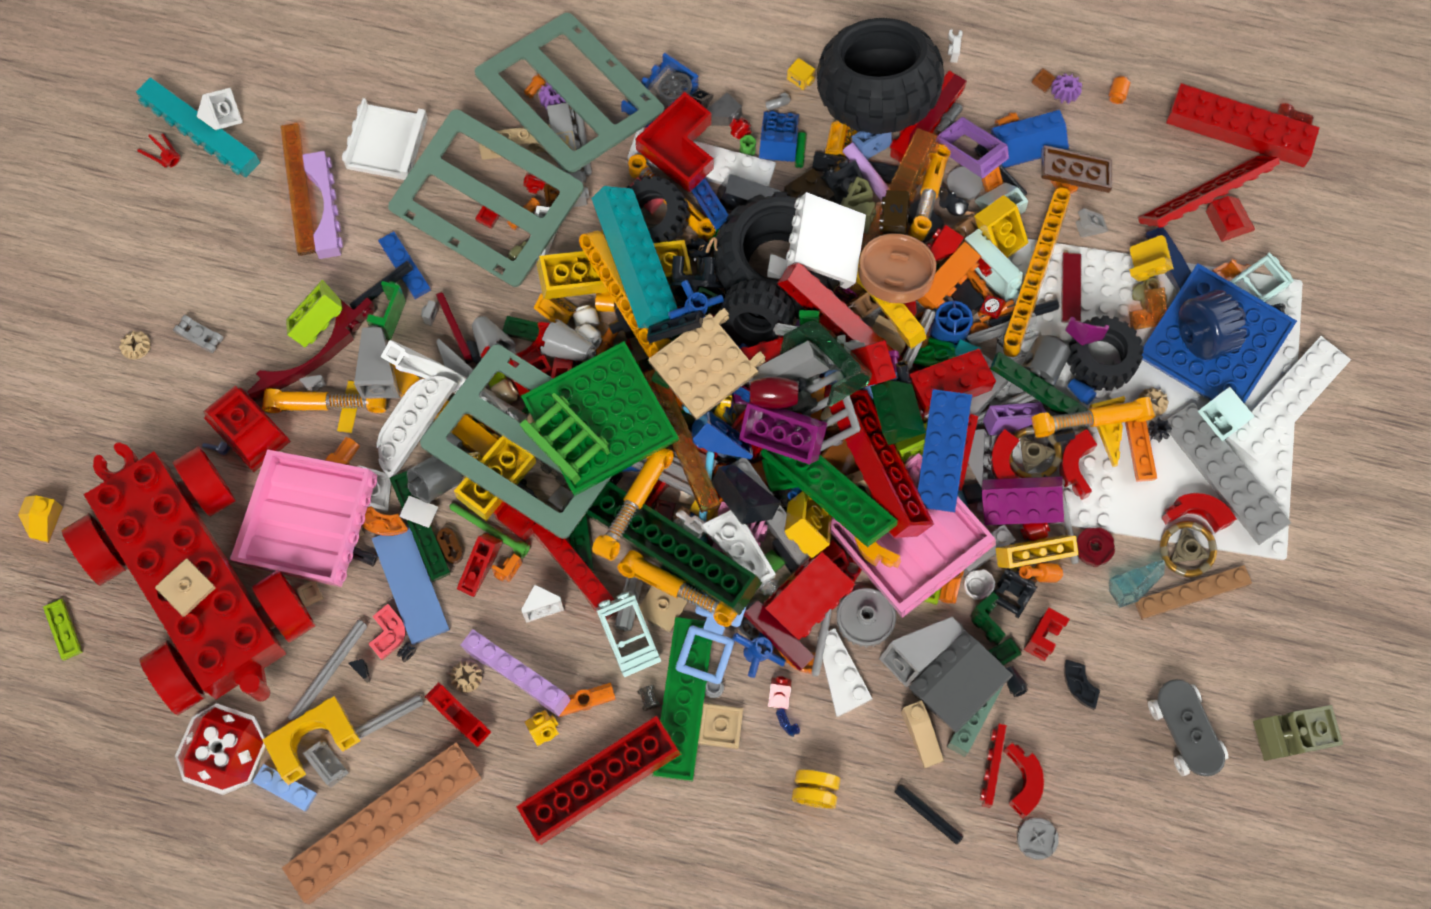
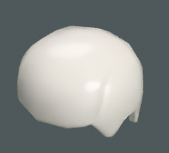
M985 569L971 571L964 579L963 588L968 596L975 600L987 598L993 592L995 580L993 575Z

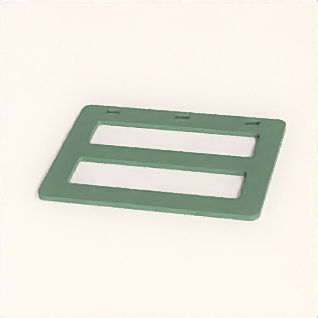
M563 13L477 66L474 70L477 79L568 173H574L653 122L664 112V105L571 13ZM577 27L582 31L579 34L574 30ZM565 35L638 111L618 124H613L539 48L556 37ZM524 59L599 136L578 150L572 151L509 86L499 73L519 60ZM611 60L615 66L611 67L608 62ZM645 94L649 100L645 101L641 96Z
M455 109L449 113L389 202L388 208L393 214L512 287H519L583 193L584 185L568 173L464 112ZM458 133L466 135L559 190L560 194L543 218L536 216L444 161L442 156ZM428 176H435L531 234L530 239L518 257L511 261L414 202V197ZM409 211L416 214L413 220L406 216ZM453 238L460 241L458 247L450 243ZM498 265L505 269L503 275L495 271Z
M493 345L420 440L421 447L562 539L568 538L611 477L574 496L565 510L559 513L446 440L465 414H470L562 474L558 466L522 430L518 421L479 397L480 393L497 372L503 373L529 391L553 378L501 345ZM510 358L519 363L517 368L508 363Z

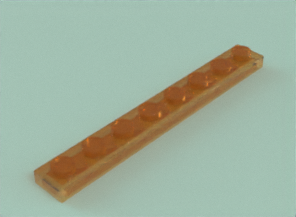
M299 123L281 125L297 253L299 256L316 253L313 236L314 226L307 175L304 169Z
M656 370L645 372V379L679 437V441L672 445L701 513L719 508L721 505L696 445L693 443L692 436L670 387L667 389L651 381Z

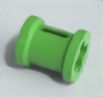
M745 135L740 140V153L754 156L756 140L751 135Z

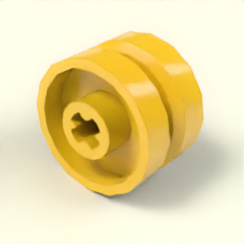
M797 770L795 783L802 787L793 789L791 800L810 807L835 809L838 797L832 792L839 790L841 778L819 771Z

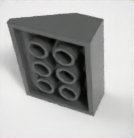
M964 630L909 686V689L919 701H923V704L957 733L1013 675L987 649Z

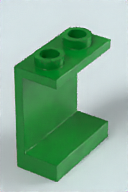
M382 281L381 285L387 300L390 301L383 318L369 314L366 321L368 326L382 328L386 340H391L406 300L401 287L397 283Z

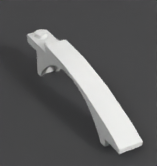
M389 340L381 355L382 358L394 364L396 369L425 379L441 376L458 383L453 390L455 394L467 379V377L392 340ZM486 388L479 395L480 398L519 423L528 416L496 397L493 392Z

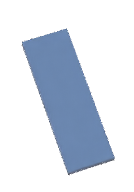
M406 524L408 528L406 533L394 536L379 535L372 538L411 644L415 645L450 629L409 524Z

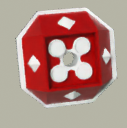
M217 703L192 717L175 755L182 780L221 795L252 784L267 749L262 740L265 737L256 717ZM218 744H222V750L215 753V747Z

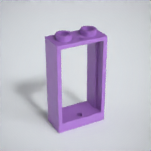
M961 117L936 136L937 144H943L951 151L950 158L982 179L1009 159L1008 147L1005 143L964 117ZM965 134L990 151L977 161L952 145V143Z

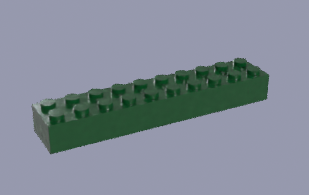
M608 481L586 512V515L606 529H610V526L614 523L613 520H615V517L621 511L620 508L624 505L625 501L623 499L627 492ZM643 504L640 510L636 509L637 512H634L635 515H632L633 518H630V524H627L628 527H625L626 530H623V536H620V538L740 616L762 584L757 575L646 504Z

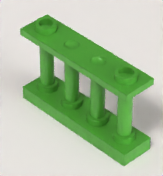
M554 393L552 395L556 402L554 406L535 423L529 424L525 419L519 425L558 468L576 484L580 480L578 475L579 469L601 449L608 455L610 453L607 447L609 443L602 436L598 437L568 407L569 402L563 396L558 397ZM563 409L569 417L548 436L542 437L538 433L540 428ZM575 422L582 431L561 450L555 451L552 447V442ZM589 436L595 444L577 461L568 464L564 460L566 455L583 439Z

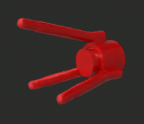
M162 133L161 136L169 149H165L149 134L148 137L162 150L160 154L161 159L141 149H137V151L160 163L164 168L176 166L180 161V154L175 151L165 134Z

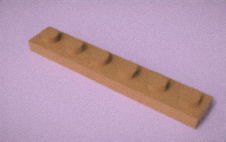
M1245 565L1137 599L1134 603L1141 620L1249 586L1252 584Z

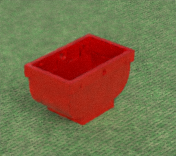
M236 385L203 411L206 422L253 472L262 466L267 449L279 452L291 442L241 387L238 388Z

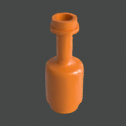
M1039 563L1034 568L1030 565L1022 566L1019 569V574L1025 579H1030L1034 576L1038 582L1056 583L1063 577V570L1056 563Z

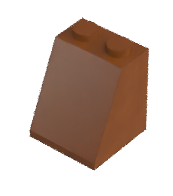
M826 427L823 441L840 433L839 428ZM844 439L842 444L838 446L832 445L821 451L820 455L846 476L860 471V469L856 465L852 452L847 447V442Z

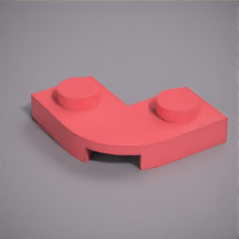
M389 604L372 616L384 630V632L369 643L381 660L402 644L406 633L404 623Z

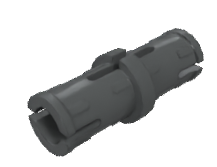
M953 103L949 111L941 117L942 120L934 129V133L939 135L951 126L962 112L963 107L958 103Z

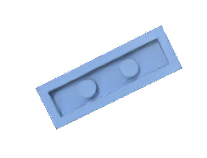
M265 764L262 765L253 780V783L307 812L317 795L314 791L297 782L288 785L281 778L279 772Z

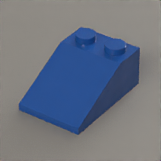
M710 410L692 424V440L697 447L704 448L710 452L752 459V444L740 441V433Z

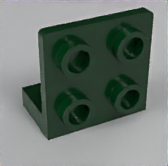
M993 592L975 607L970 617L972 618V623L985 632L987 640L998 645L1006 634L989 616L994 611V608H996V602L999 599Z

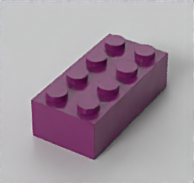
M749 402L747 403L739 440L810 465L819 460L827 423L784 408L768 409L750 404Z
M1062 476L983 480L982 500L985 525L1064 522Z

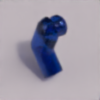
M785 709L776 711L780 726L789 736L794 737V735L800 733L798 724H790Z

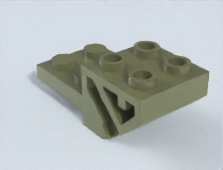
M857 177L855 182L850 184L849 194L847 198H843L841 206L865 214L863 233L870 235L876 223V203L873 202V193L868 181Z
M1332 705L1253 721L1264 761L1344 745Z

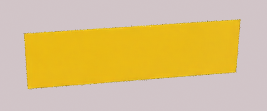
M348 381L345 394L359 395L354 381ZM350 407L342 408L337 428L338 432L352 433L357 407L355 409Z

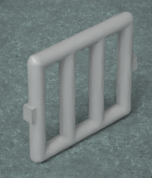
M836 371L823 379L817 378L813 381L812 385L805 388V392L812 394L826 385L837 381L840 391L819 401L818 406L802 413V415L811 417V414L842 398L846 409L823 420V422H826L828 427L848 416L852 426L823 441L821 451L832 445L838 446L842 444V440L860 431V425L841 371Z

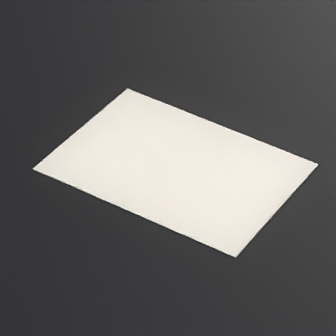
M408 496L399 517L429 528L438 506Z

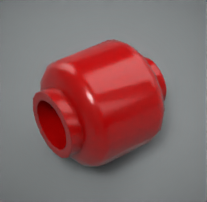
M1048 523L1022 524L1023 528L1020 529L1024 540L1029 539V541L1045 539L1048 537V532H1050Z

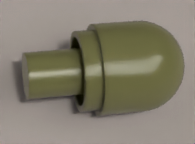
M524 241L520 246H514L508 253V259L514 261L527 242Z

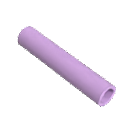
M854 142L849 144L842 152L848 159L856 161L863 178L868 181L871 189L882 201V196L886 197V190L891 189Z

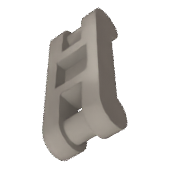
M186 315L182 316L180 324L176 325L173 329L176 334L210 353H214L216 345L224 339L217 332H213ZM190 326V330L188 332L185 331L186 327Z

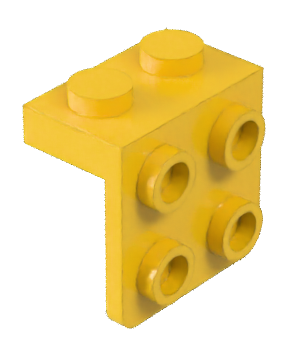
M1163 235L1130 247L1134 268L1129 269L1131 277L1138 282L1174 269L1167 241Z

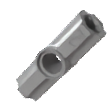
M626 577L622 592L633 593L638 605L643 581L636 577ZM633 605L618 611L615 623L616 628L632 631L636 614Z

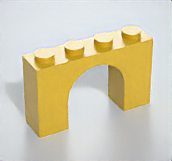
M335 696L324 700L319 706L306 711L304 715L288 722L286 726L262 739L281 778L288 785L306 775L297 755V747L302 737L308 732L315 729L328 730L342 752L360 742L348 716Z

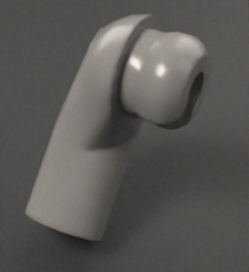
M781 93L780 98L766 101V108L771 110L788 105L791 98L788 93Z

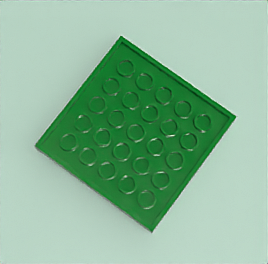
M625 341L521 396L534 422L556 404L552 397L554 393L558 397L563 396L569 402L568 407L598 437L602 436L609 443L607 447L610 453L608 455L601 449L579 469L578 475L580 480L576 484L562 472L574 496L679 441V437ZM563 409L540 428L542 437L548 436L569 417ZM574 422L552 442L554 450H561L582 429ZM587 436L566 455L564 460L568 464L574 463L595 442Z

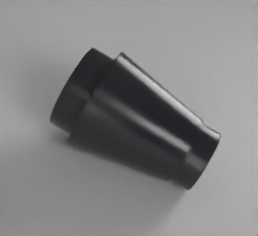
M1014 666L1007 667L1006 669L1013 675L1007 681L1009 693L1013 694L1014 697L1024 695L1028 692V684Z

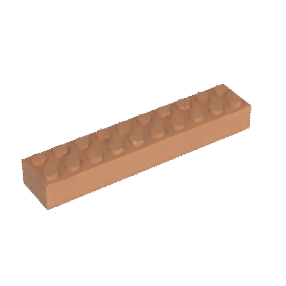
M456 742L284 865L282 869L303 902L311 904L474 786L482 778Z

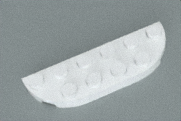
M434 376L419 380L404 394L382 427L377 440L379 464L390 478L397 475L458 383L445 377Z

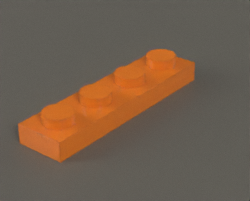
M1146 421L1125 422L1136 482L1156 480L1157 473Z

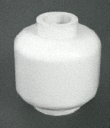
M590 305L577 308L573 314L576 327L590 324L596 328L600 324L596 309L590 307Z
M583 324L574 330L595 346V350L600 346L602 342L601 332L590 324Z

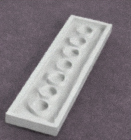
M646 128L636 132L628 154V160L633 155H642L636 150L635 138ZM693 141L714 158V169L705 177L707 181L721 185L729 174H733L769 187L776 162ZM643 156V157L646 159V164H647L648 166H652V167L658 168V167H657L656 165H654L651 161H649L645 156Z
M1320 336L1251 412L1255 417L1231 434L1226 440L1257 465L1351 359L1324 337Z

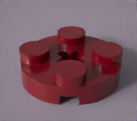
M1087 528L1076 539L1078 557L1082 562L1092 567H1099L1108 563L1115 553L1114 538L1103 528ZM1098 543V548L1100 550H1092V546L1090 544Z

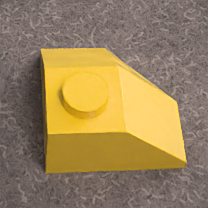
M37 495L25 497L18 516L29 538L49 543L63 506L50 498Z

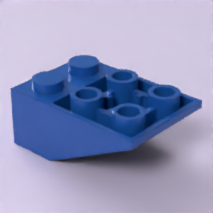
M775 111L764 112L759 159L795 162L798 114L777 113Z

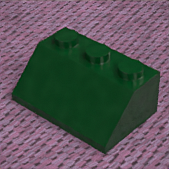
M888 380L870 386L882 433L888 445L926 433L912 384Z

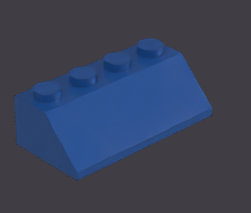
M1060 110L994 127L991 131L992 136L1005 143L1008 147L1009 159L1001 164L1004 168L1042 158V148L1044 145L1069 150L1066 123Z

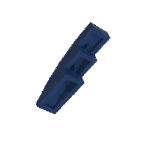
M1164 227L1146 232L1147 240L1160 235L1166 238L1174 269L1164 274L1179 292L1191 274V270Z

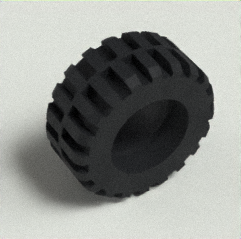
M645 176L642 178V181L636 179L633 181L634 184L632 186L628 185L626 188L633 189L640 209L653 199H664L667 203V212L664 219L658 225L648 228L653 243L677 241L676 238L678 236L682 237L684 234L683 228L688 226L686 218H690V212L687 210L689 205L683 193L673 183L665 178L661 179L659 176H652V179L649 176Z
M746 280L741 281L739 284L733 285L725 295L720 310L725 308L729 313V319L722 323L721 327L731 336L736 345L744 343L748 347H753L760 342H770L780 337L781 335H776L773 331L775 324L792 325L795 318V308L793 303H791L790 297L786 296L785 291L781 288H776V285L772 283L771 285L767 284L763 280L760 282L756 280H749V282ZM747 312L759 314L765 317L766 319H759L753 317Z
M1103 315L1101 319H1099V316H1095L1083 323L1101 327L1109 325L1103 340L1099 341L1107 342L1117 349L1121 358L1119 364L1104 365L1097 362L1089 352L1088 345L1090 343L1081 345L1072 337L1068 344L1071 353L1067 364L1071 365V373L1077 375V380L1085 382L1090 387H1095V390L1101 391L1102 388H1105L1106 391H1112L1114 386L1118 389L1127 384L1138 370L1144 352L1143 346L1140 345L1142 340L1140 336H1136L1137 331L1134 328H1130L1128 326L1129 323L1126 321L1121 322L1119 321L1120 318L1117 317L1111 319L1108 315Z

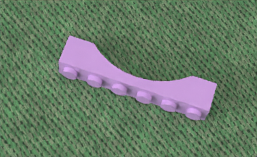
M325 151L303 154L304 169L308 179L319 188L324 199L322 220L313 234L315 251L319 259L340 256V248H343V241L338 232H341L340 222L336 220L339 212L337 205H334V200H337L335 189H332L334 177L329 168H332L330 157L327 158Z
M472 629L460 646L466 653L510 680L558 717L571 701L565 692Z

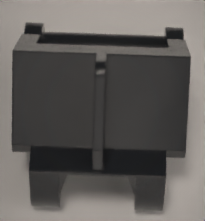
M1017 567L1011 568V570L1007 568L993 592L995 594L997 592L1003 594L1006 590L1019 598L1017 603L1021 607L1018 608L997 595L999 599L996 603L1015 614L1016 618H1019L1038 587L1035 585L1037 579L1033 577L1030 579L1022 578Z

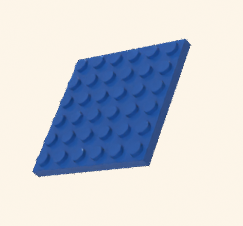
M1197 263L1143 346L1142 360L1210 401L1231 387L1245 404L1297 320ZM1213 290H1223L1226 294L1232 296V299L1228 301H1236L1246 314V324L1241 327L1247 329V334L1243 337L1246 339L1238 350L1212 360H1203L1193 355L1181 338L1178 325L1179 310L1188 299Z

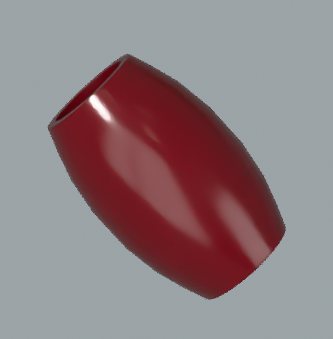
M765 377L750 381V404L768 409H780L797 405L798 382L782 377Z

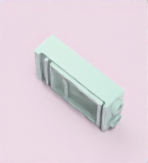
M980 229L965 238L966 243L981 255V258L991 267L992 274L985 277L978 267L974 271L1005 302L1017 298L1021 290L1023 272L989 239L987 240L986 236L983 237Z
M1268 253L1265 257L1230 280L1231 283L1238 286L1236 283L1243 279L1244 283L1249 285L1260 300L1266 303L1288 288L1294 281L1291 274L1284 270L1279 260L1272 256L1271 253ZM1263 264L1280 283L1278 287L1264 297L1251 284L1250 279L1246 277Z
M628 592L619 594L617 596L618 599L611 602L610 600H605L598 604L599 607L595 608L624 677L661 662L635 595ZM633 605L644 633L616 644L605 616ZM646 636L649 646L621 657L618 647H624L625 644Z

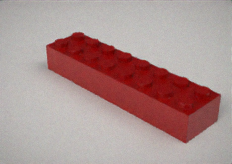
M1183 83L1180 84L1175 94L1166 121L1167 124L1266 156L1278 157L1279 160L1303 168L1312 156L1320 127Z
M848 390L860 425V431L845 439L847 447L852 452L855 463L871 491L872 498L897 520V526L889 531L893 538L918 537L933 526L934 523L895 445H888L882 433L877 410L868 392ZM842 398L828 405L832 415L846 409ZM848 416L837 422L840 432L852 427Z
M655 716L520 803L516 808L536 842L542 845L681 754L658 717Z

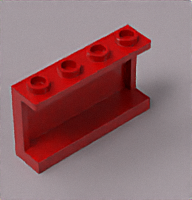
M822 550L813 558L809 557L763 604L767 611L800 640L811 632V628L816 623L819 624L826 616L825 614L830 609L833 610L838 606L839 600L844 595L847 596L852 592L855 583Z

